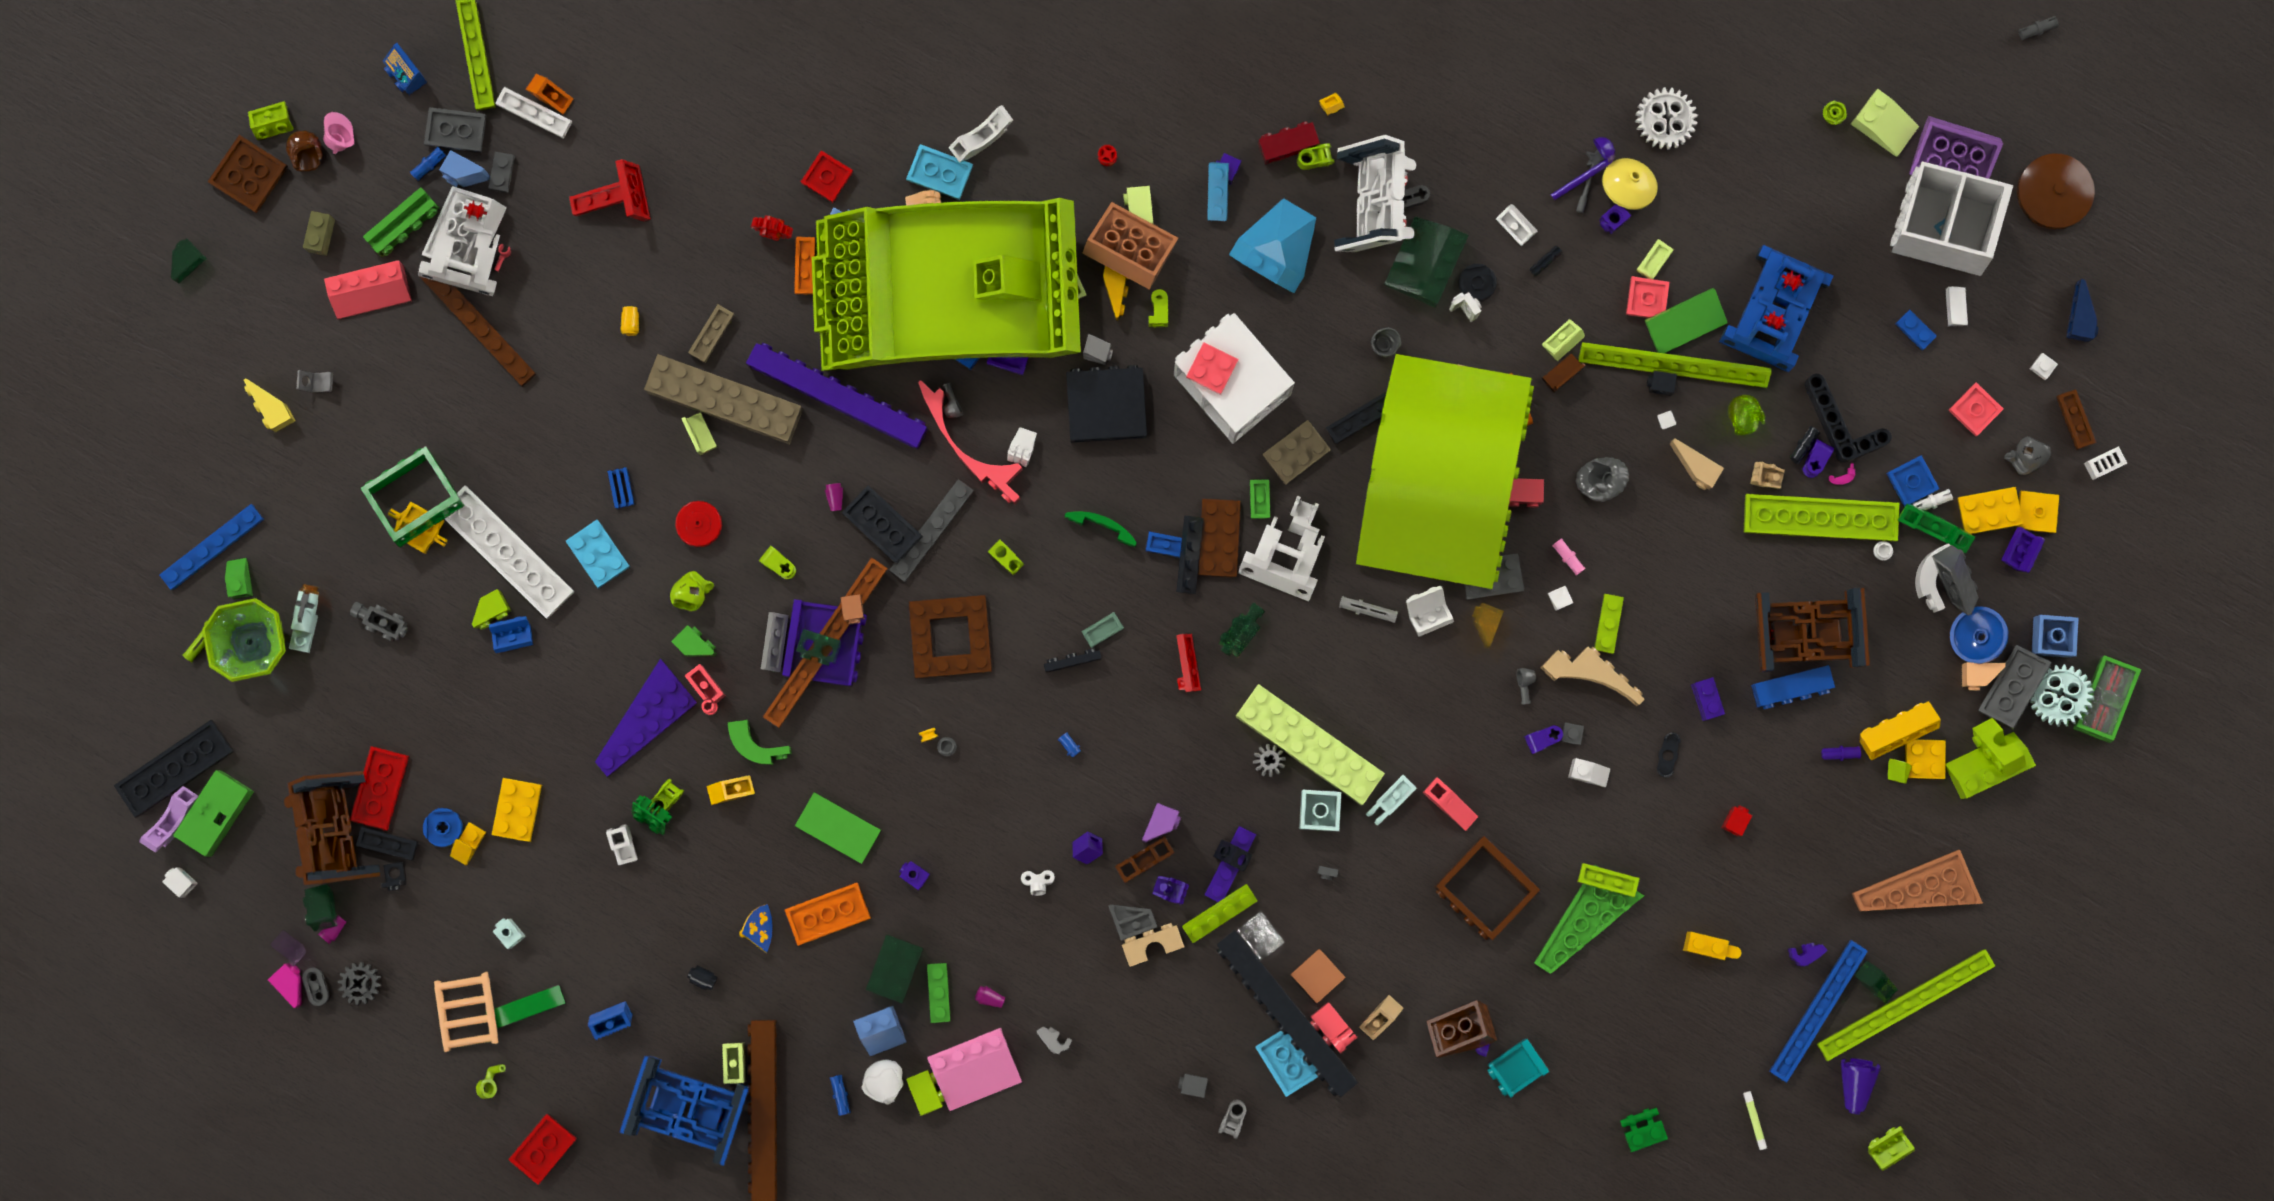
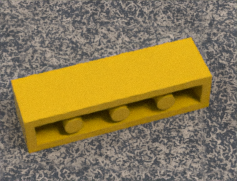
M1929 701L1924 704L1919 703L1907 712L1902 711L1890 720L1885 719L1879 725L1863 730L1860 734V744L1870 760H1873L1939 729L1941 719Z

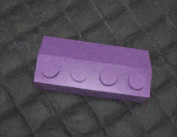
M1157 803L1142 842H1149L1170 833L1172 829L1176 830L1181 819L1178 816L1179 812Z

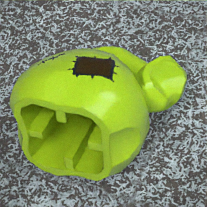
M696 571L686 573L671 589L670 599L672 605L688 611L697 610L703 604L705 594H708L713 589L714 583L705 580Z

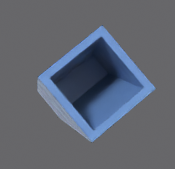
M894 1006L853 1021L859 1038L870 1056L907 1042Z

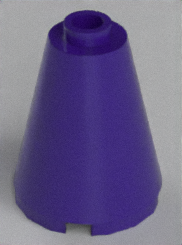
M1851 1058L1850 1062H1845L1846 1059H1842L1841 1073L1845 1108L1849 1110V1113L1860 1114L1866 1109L1881 1066L1877 1064V1067L1872 1066V1061Z

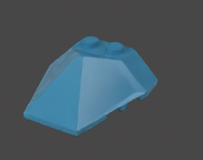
M1283 198L1238 238L1229 255L1274 283L1295 293L1304 278L1316 217Z

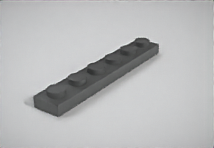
M958 479L919 530L923 537L898 564L894 563L889 571L906 582L974 490Z

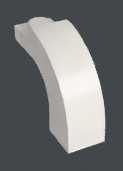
M999 106L981 125L969 133L959 136L949 146V149L959 162L965 161L983 151L1007 131L1006 128L1013 122V119L1003 106Z
M1946 544L1929 553L1922 560L1916 573L1915 585L1918 598L1926 596L1927 606L1934 613L1944 609L1945 606L1936 588L1938 570L1932 556L1949 547L1950 544Z

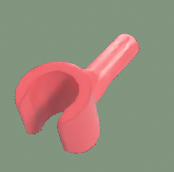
M503 244L498 248L500 256L494 269L498 272L503 260L511 254L510 247H508L506 252H502Z

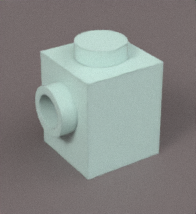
M503 918L495 925L496 929L493 930L494 934L507 949H512L526 937L512 919L505 920Z

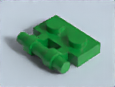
M1647 1108L1642 1113L1634 1116L1631 1114L1626 1116L1625 1119L1620 1120L1622 1128L1630 1126L1631 1131L1624 1133L1630 1152L1668 1139L1662 1121H1653L1652 1117L1659 1115L1657 1108L1650 1110ZM1646 1120L1647 1125L1637 1128L1636 1123Z

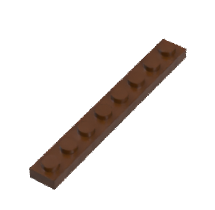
M419 276L522 387L536 375L531 367L455 286Z

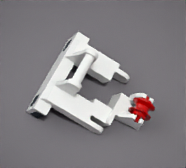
M466 199L461 217L466 219L463 230L478 234L474 249L478 250L474 266L450 259L455 237L446 235L450 221L446 220L443 233H438L431 263L421 261L418 276L493 296L497 282L488 278L500 235L496 234L493 240V248H489L493 231L483 228L489 205ZM447 267H452L462 271L470 272L472 274L467 275L464 273L456 272L447 269Z

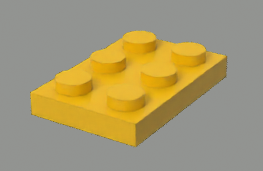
M2016 487L1957 498L1963 529L1970 534L2023 525Z
M503 778L492 835L531 842L542 785Z

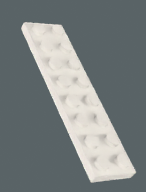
M465 485L457 493L465 506L445 518V520L548 619L575 591Z

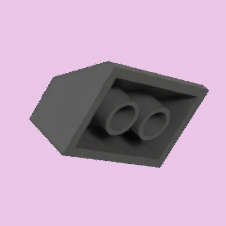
M1950 545L1933 555L1932 558L1949 601L1969 616L1972 614L1979 598L1976 592L1978 587L1971 579L1970 575L1972 572L1964 561L1966 559L1964 552Z

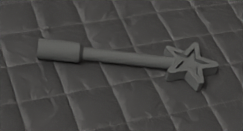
M1598 149L1595 153L1589 151L1586 153L1590 159L1586 165H1591V168L1604 160ZM1593 176L1587 179L1583 194L1580 196L1576 209L1579 213H1584L1588 199L1587 194Z

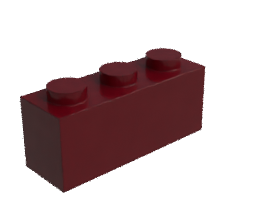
M1305 121L1297 124V127L1292 129L1290 127L1283 128L1277 134L1267 133L1262 135L1258 145L1266 165L1298 155L1304 149L1320 145L1313 122L1308 123Z

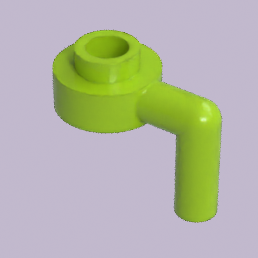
M505 1065L491 1066L487 1069L485 1079L480 1080L476 1085V1092L480 1098L488 1099L496 1094L497 1086L493 1081V1077L496 1073L504 1072L506 1070Z

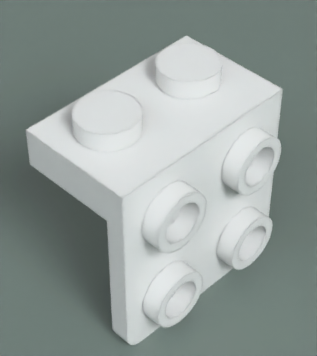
M1442 586L1432 587L1419 595L1415 594L1406 601L1409 618L1418 637L1454 622L1445 603Z

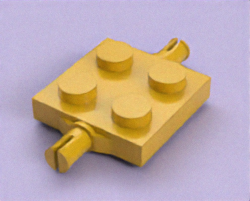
M410 501L406 510L402 513L391 508L389 511L392 513L388 512V516L397 520L396 527L394 528L395 532H397L428 511ZM442 520L407 544L425 554L434 541L444 547L446 544L440 540L446 543L448 540L438 534L445 521Z

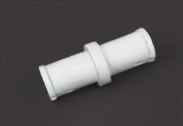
M1946 489L1935 495L1930 494L1927 498L1912 503V505L1923 510L1935 509L1940 504L1952 501L1953 497L1952 494H1949L1950 490Z

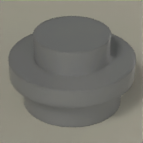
M950 737L940 739L937 744L938 752L943 756L953 755L956 751L955 741Z

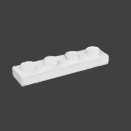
M506 87L503 88L495 103L497 106L563 139L572 124L571 120Z

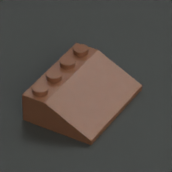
M1111 202L1089 236L1083 254L1150 289L1174 248L1178 237Z

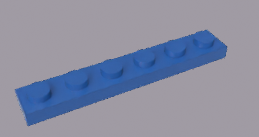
M250 504L159 576L170 590L173 591L265 519L254 505Z

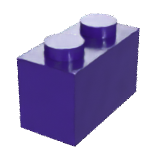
M1713 677L1691 684L1703 721L1725 714Z

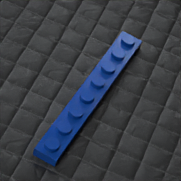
M1852 940L1848 942L1771 1067L1770 1073L1784 1082H1788L1868 950Z

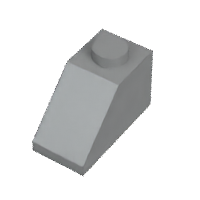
M1088 334L1083 358L1106 365L1107 360L1111 361L1113 350L1110 349L1111 344Z

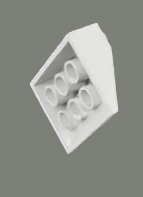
M452 186L422 255L432 259L438 233H443L445 222L448 220L450 223L446 235L455 237L450 259L474 266L478 250L474 249L478 234L463 230L466 219L461 217L466 199L489 205L483 228L493 231L490 244L506 207L494 199ZM459 270V271H461V272H464V273H467V274H470V275L472 274V273H470V272H466V271Z

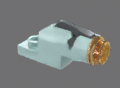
M303 584L298 592L291 625L293 632L289 649L310 653L318 615H315L319 592H317L318 587Z

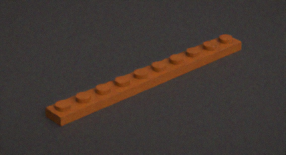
M871 557L846 596L861 595L862 604L864 605L888 568ZM842 603L839 604L764 714L763 718L778 728L781 727L849 627V622H845L843 618Z

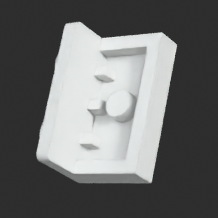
M1462 292L1453 298L1452 305L1449 308L1453 312L1461 306L1470 322L1478 318L1481 313L1480 308L1482 307L1476 298L1473 299L1469 292L1465 295Z

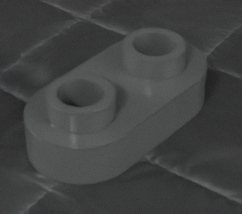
M318 968L307 969L303 974V982L310 1003L315 1006L326 1004L330 994L323 972ZM313 974L317 975L316 981L311 979ZM319 992L323 994L321 1000L317 998Z

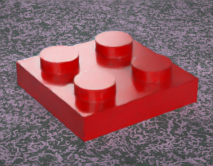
M821 150L801 180V184L834 203L853 174V170Z

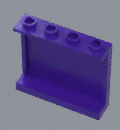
M794 599L782 673L784 677L792 675L837 609V606L803 602L802 600ZM864 614L865 619L860 620L861 623L849 625L812 681L853 686V682H857L858 671H855L856 663H860L861 652H858L859 644L862 645L864 633H861L862 625L865 626L867 614Z

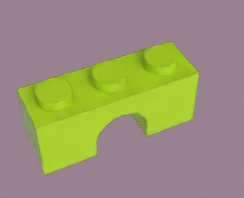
M1993 718L1972 728L1974 744L1982 748L1985 757L1993 761L1994 767L1998 772H2002L2005 777H2008L2026 767L2025 755L2014 742L2007 746H1998L2005 742L2003 729Z

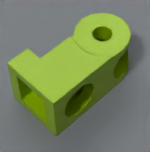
M1158 289L1151 296L1154 316H1149V327H1168V296L1164 290Z
M1000 539L987 552L1012 575H1015L1024 565L1016 554Z

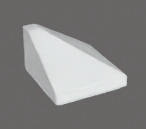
M1566 586L1548 593L1555 611L1573 603Z

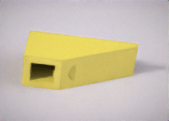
M244 379L246 384L244 388L249 396H253L255 400L253 405L258 413L261 412L264 416L262 421L267 429L277 432L296 421L287 404L248 379Z

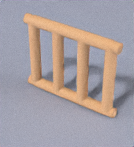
M484 972L481 976L443 983L438 980L434 981L444 1052L450 1051L451 1048L479 1043H498L488 972ZM482 984L484 995L444 1002L443 990ZM485 1003L487 1015L447 1021L446 1009ZM488 1022L490 1034L450 1040L449 1029Z

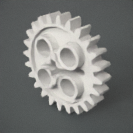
M1664 87L1662 93L1656 89L1654 92L1655 96L1650 92L1648 94L1649 99L1643 98L1642 102L1644 104H1639L1638 106L1642 111L1636 112V115L1640 118H1637L1635 123H1641L1637 130H1643L1641 137H1648L1646 143L1652 140L1653 147L1659 143L1660 149L1666 145L1669 150L1671 144L1677 148L1679 146L1678 141L1683 145L1685 143L1684 138L1690 139L1691 135L1689 133H1694L1695 131L1691 126L1697 125V122L1693 119L1697 118L1698 114H1692L1696 107H1690L1692 100H1685L1687 94L1681 97L1680 90L1674 94L1673 88L1667 92ZM1664 102L1667 103V109H1666V110H1665ZM1671 105L1678 106L1679 112L1672 111ZM1657 106L1661 113H1654L1652 107ZM1665 114H1666V117H1667L1668 119H1670V120L1668 121V123H1667L1666 119L1663 118ZM1672 124H1679L1681 126V130H1674ZM1654 125L1661 126L1662 132L1655 131ZM1667 127H1668L1669 135L1666 134V128H1667Z

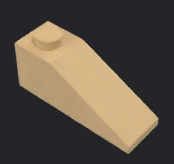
M1674 438L1670 445L1692 480L1697 482L1696 486L1703 490H1710L1724 468Z

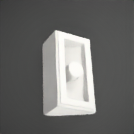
M1513 204L1509 205L1496 218L1521 246L1538 232Z
M1946 288L1948 326H1967L1965 288Z

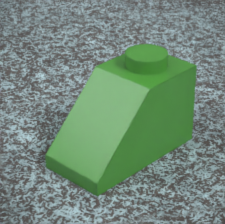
M247 558L227 561L225 582L229 598L238 599L253 596Z

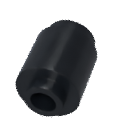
M698 965L696 968L692 967L687 976L690 979L689 983L705 991L707 989L711 991L718 978L713 972Z

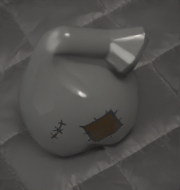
M2027 436L2019 441L2017 451L2011 450L2010 453H2006L2004 459L2012 463L2018 474L2028 475L2049 461L2051 448L2047 444Z

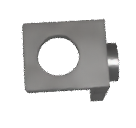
M298 370L297 389L312 393L332 392V372L311 373ZM304 375L308 379L307 386H304L302 384V378Z

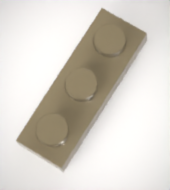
M717 304L688 353L706 363L735 314Z

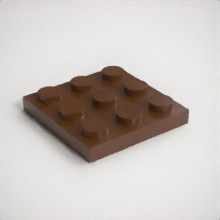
M239 135L208 180V183L257 213L288 166Z

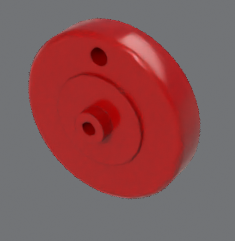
M693 501L683 506L678 512L675 527L678 536L686 544L693 547H705L712 544L719 537L722 530V518L718 510L711 504L704 501Z

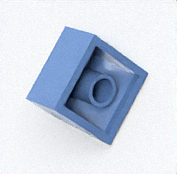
M451 150L439 169L443 174V178L447 180L446 182L455 187L457 185L467 187L490 180V175L484 168Z

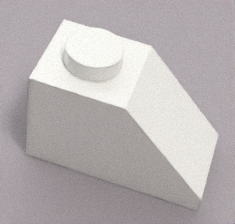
M1575 758L1572 760L1568 778L1606 788L1610 768Z

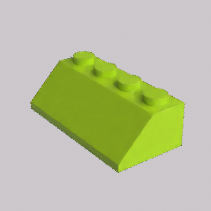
M2014 732L2005 735V742L1998 746H2007L2014 742L2025 755L2026 767L2008 777H2005L2002 772L1996 770L1993 761L1985 757L1981 747L1945 764V768L1961 799L1969 798L2036 766L2028 748Z

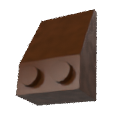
M1478 1000L1426 1021L1437 1058L1481 1048L1497 1041L1488 1007Z

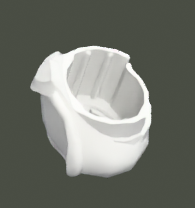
M881 1060L873 1063L866 1070L863 1078L862 1090L864 1094L878 1102L886 1103V1105L894 1102L903 1086L902 1068L895 1061Z

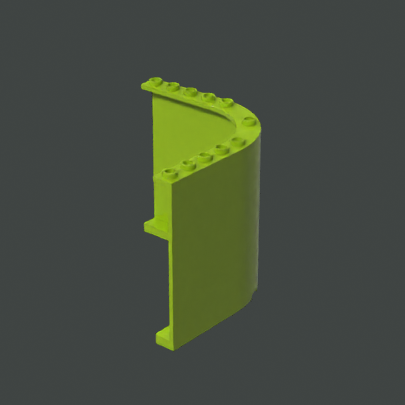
M1395 355L1371 469L1375 470L1371 471L1356 564L1493 589L1494 582H1498L1500 572L1496 568L1501 567L1503 557L1499 555V552H1504L1505 541L1502 540V537H1507L1508 526L1505 525V521L1509 522L1511 510H1508L1513 479H1518L1519 468L1516 467L1520 441H1524L1534 389V386L1530 385L1532 378L1411 356Z

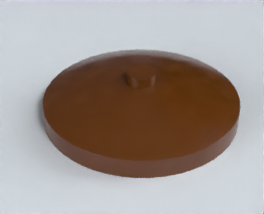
M2047 154L2035 159L2024 169L2017 185V197L2024 214L2035 224L2048 229H2064L2076 224L2089 212L2094 200V183L2089 171L2077 159L2064 154Z

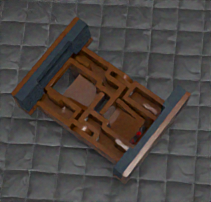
M1852 588L1845 591V600L1770 603L1769 592L1757 593L1755 595L1760 672H1772L1774 670V663L1849 659L1850 668L1870 665L1864 588ZM1843 619L1848 620L1849 641L1842 642L1840 620ZM1771 623L1774 625V630H1771ZM1806 624H1810V639H1807ZM1771 631L1774 632V638L1771 636Z
M363 771L303 776L288 783L289 796L285 797L284 805L287 808L293 807L295 828H298L296 835L302 866H298L295 873L297 877H303L304 885L380 876L379 865L357 867L353 837L349 836L351 824L344 790L364 783Z

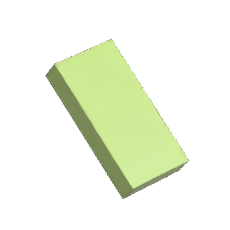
M1658 239L1636 271L1647 279H1654L1674 249Z

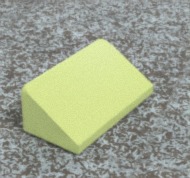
M1569 319L1542 346L1554 359L1559 361L1585 335L1583 330Z

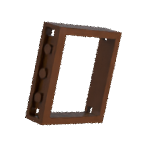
M1482 836L1434 886L1437 889L1436 893L1443 900L1447 898L1451 902L1449 906L1456 913L1461 912L1466 916L1464 920L1471 927L1475 925L1479 929L1478 934L1485 940H1493L1540 891L1485 836ZM1481 847L1529 892L1493 931L1488 929L1445 887Z

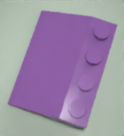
M1928 116L1909 174L1912 175L1915 167H1919L1923 161L1989 179L2003 142L2001 138Z

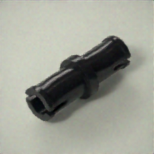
M1812 426L1809 427L1804 437L1797 442L1798 446L1792 455H1790L1791 461L1796 464L1801 463V460L1807 451L1812 449L1811 445L1820 434L1818 429Z

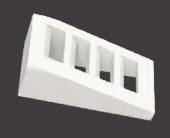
M2119 446L2084 463L2092 480L2127 464ZM2115 452L2120 460L2118 464L2113 456ZM2106 456L2110 457L2114 466L2111 467ZM2102 458H2103V460H2104V462H2105V464H2106V466H2107V468H2108V469H2106V470H2105V468H2104V466H2103V464H2102V462H2101V460H2100V459H2102ZM2094 462H2097L2102 472L2099 473Z

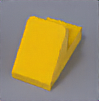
M469 822L460 838L455 840L450 856L467 866L487 832Z

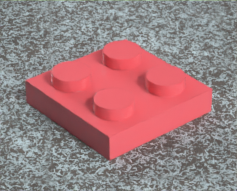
M1632 276L1626 315L1650 318L1665 311L1670 282Z
M1203 342L1186 378L1221 395L1238 359Z
M1976 382L1958 399L1949 411L1973 435L1978 436L2004 408Z

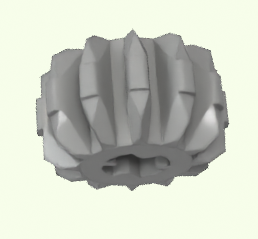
M1266 744V751L1259 747L1262 755L1254 753L1255 757L1260 758L1253 761V764L1260 763V766L1255 770L1259 771L1263 768L1262 776H1265L1268 770L1269 777H1272L1273 769L1276 774H1279L1280 771L1277 766L1280 768L1285 767V765L1279 763V761L1286 760L1285 757L1279 758L1283 750L1276 753V745L1273 746L1272 751L1269 744ZM1272 756V760H1275L1274 764L1266 765L1267 761H1264V758Z

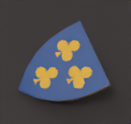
M768 904L753 910L739 932L740 937H746L765 953L768 952L772 938V917Z

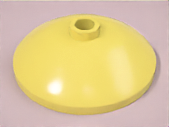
M1629 158L1615 160L1607 166L1603 173L1602 183L1607 196L1623 208L1631 210L1642 209L1650 205L1656 197L1657 181L1654 174L1646 165L1637 160Z

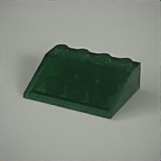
M1415 216L1410 226L1414 230V237L1404 239L1384 285L1436 308L1469 235L1454 228Z

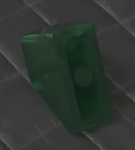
M187 238L179 241L175 246L176 248L172 251L171 278L178 284L207 259L195 244Z
M1868 961L1855 974L1860 983L1885 1004L1898 990L1883 971Z

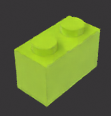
M926 1070L906 1079L920 1116L943 1107L942 1102L945 1099L941 1090L937 1091L935 1086L937 1081L933 1072L930 1073V1070Z

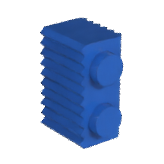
M622 1002L590 1015L588 1026L594 1038L598 1040V1038L605 1037L609 1033H616V1030L619 1031L620 1029L627 1028V1026L630 1027L633 1015L627 1003Z

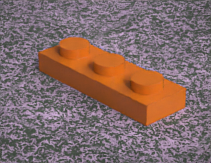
M796 237L795 295H813L812 257L815 256V237Z

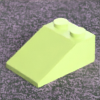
M1879 89L1872 94L1851 123V125L1896 157L1919 128L1893 99Z

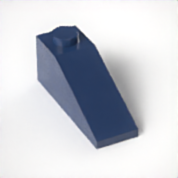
M2081 279L2075 285L2066 338L2089 342L2094 337L2096 338L2099 327L2096 326L2097 318L2086 281Z

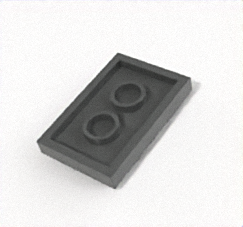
M429 107L424 145L482 153L487 115Z
M1518 553L1503 555L1501 567L1496 568L1500 572L1498 582H1494L1493 589L1464 584L1466 599L1524 592Z

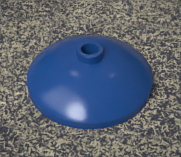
M1974 607L1971 615L1968 616L1962 612L1955 619L1950 630V642L1955 653L1963 660L1976 664L1988 663L1996 659L2005 649L2008 642V627L2003 617L1993 609ZM1985 634V639L1981 641L1980 636Z

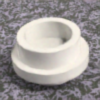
M1881 541L1874 546L1873 552L1877 559L1884 561L1892 556L1893 548L1890 543Z

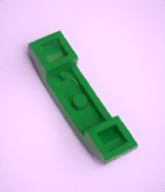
M1908 503L1898 518V521L1953 545L1958 550L1961 549L1965 554L1975 539L1974 535L1960 527Z
M1083 511L1067 512L1065 514V519L1083 526L1085 519L1120 533L1118 536L1119 542L1134 548L1137 545L1135 539L1125 528L1105 516Z
M560 985L495 1008L497 1029L566 1004Z

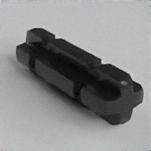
M1557 245L1554 246L1550 252H1547L1537 261V264L1530 268V272L1534 276L1539 275L1555 258L1562 254V250Z

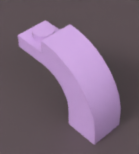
M184 786L172 795L169 805L159 821L141 837L140 843L155 853L162 846L166 847L175 838L173 836L195 803L198 795Z

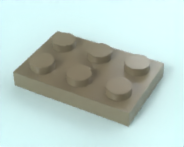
M1307 420L1263 453L1262 456L1286 485L1329 453L1331 449Z

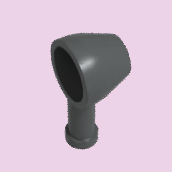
M951 383L944 384L942 388L945 390L949 400L943 407L946 417L957 418L962 416L963 410L954 395Z
M1519 668L1517 669L1516 677L1517 683L1521 688V704H1531L1528 686L1536 682V673L1531 669Z

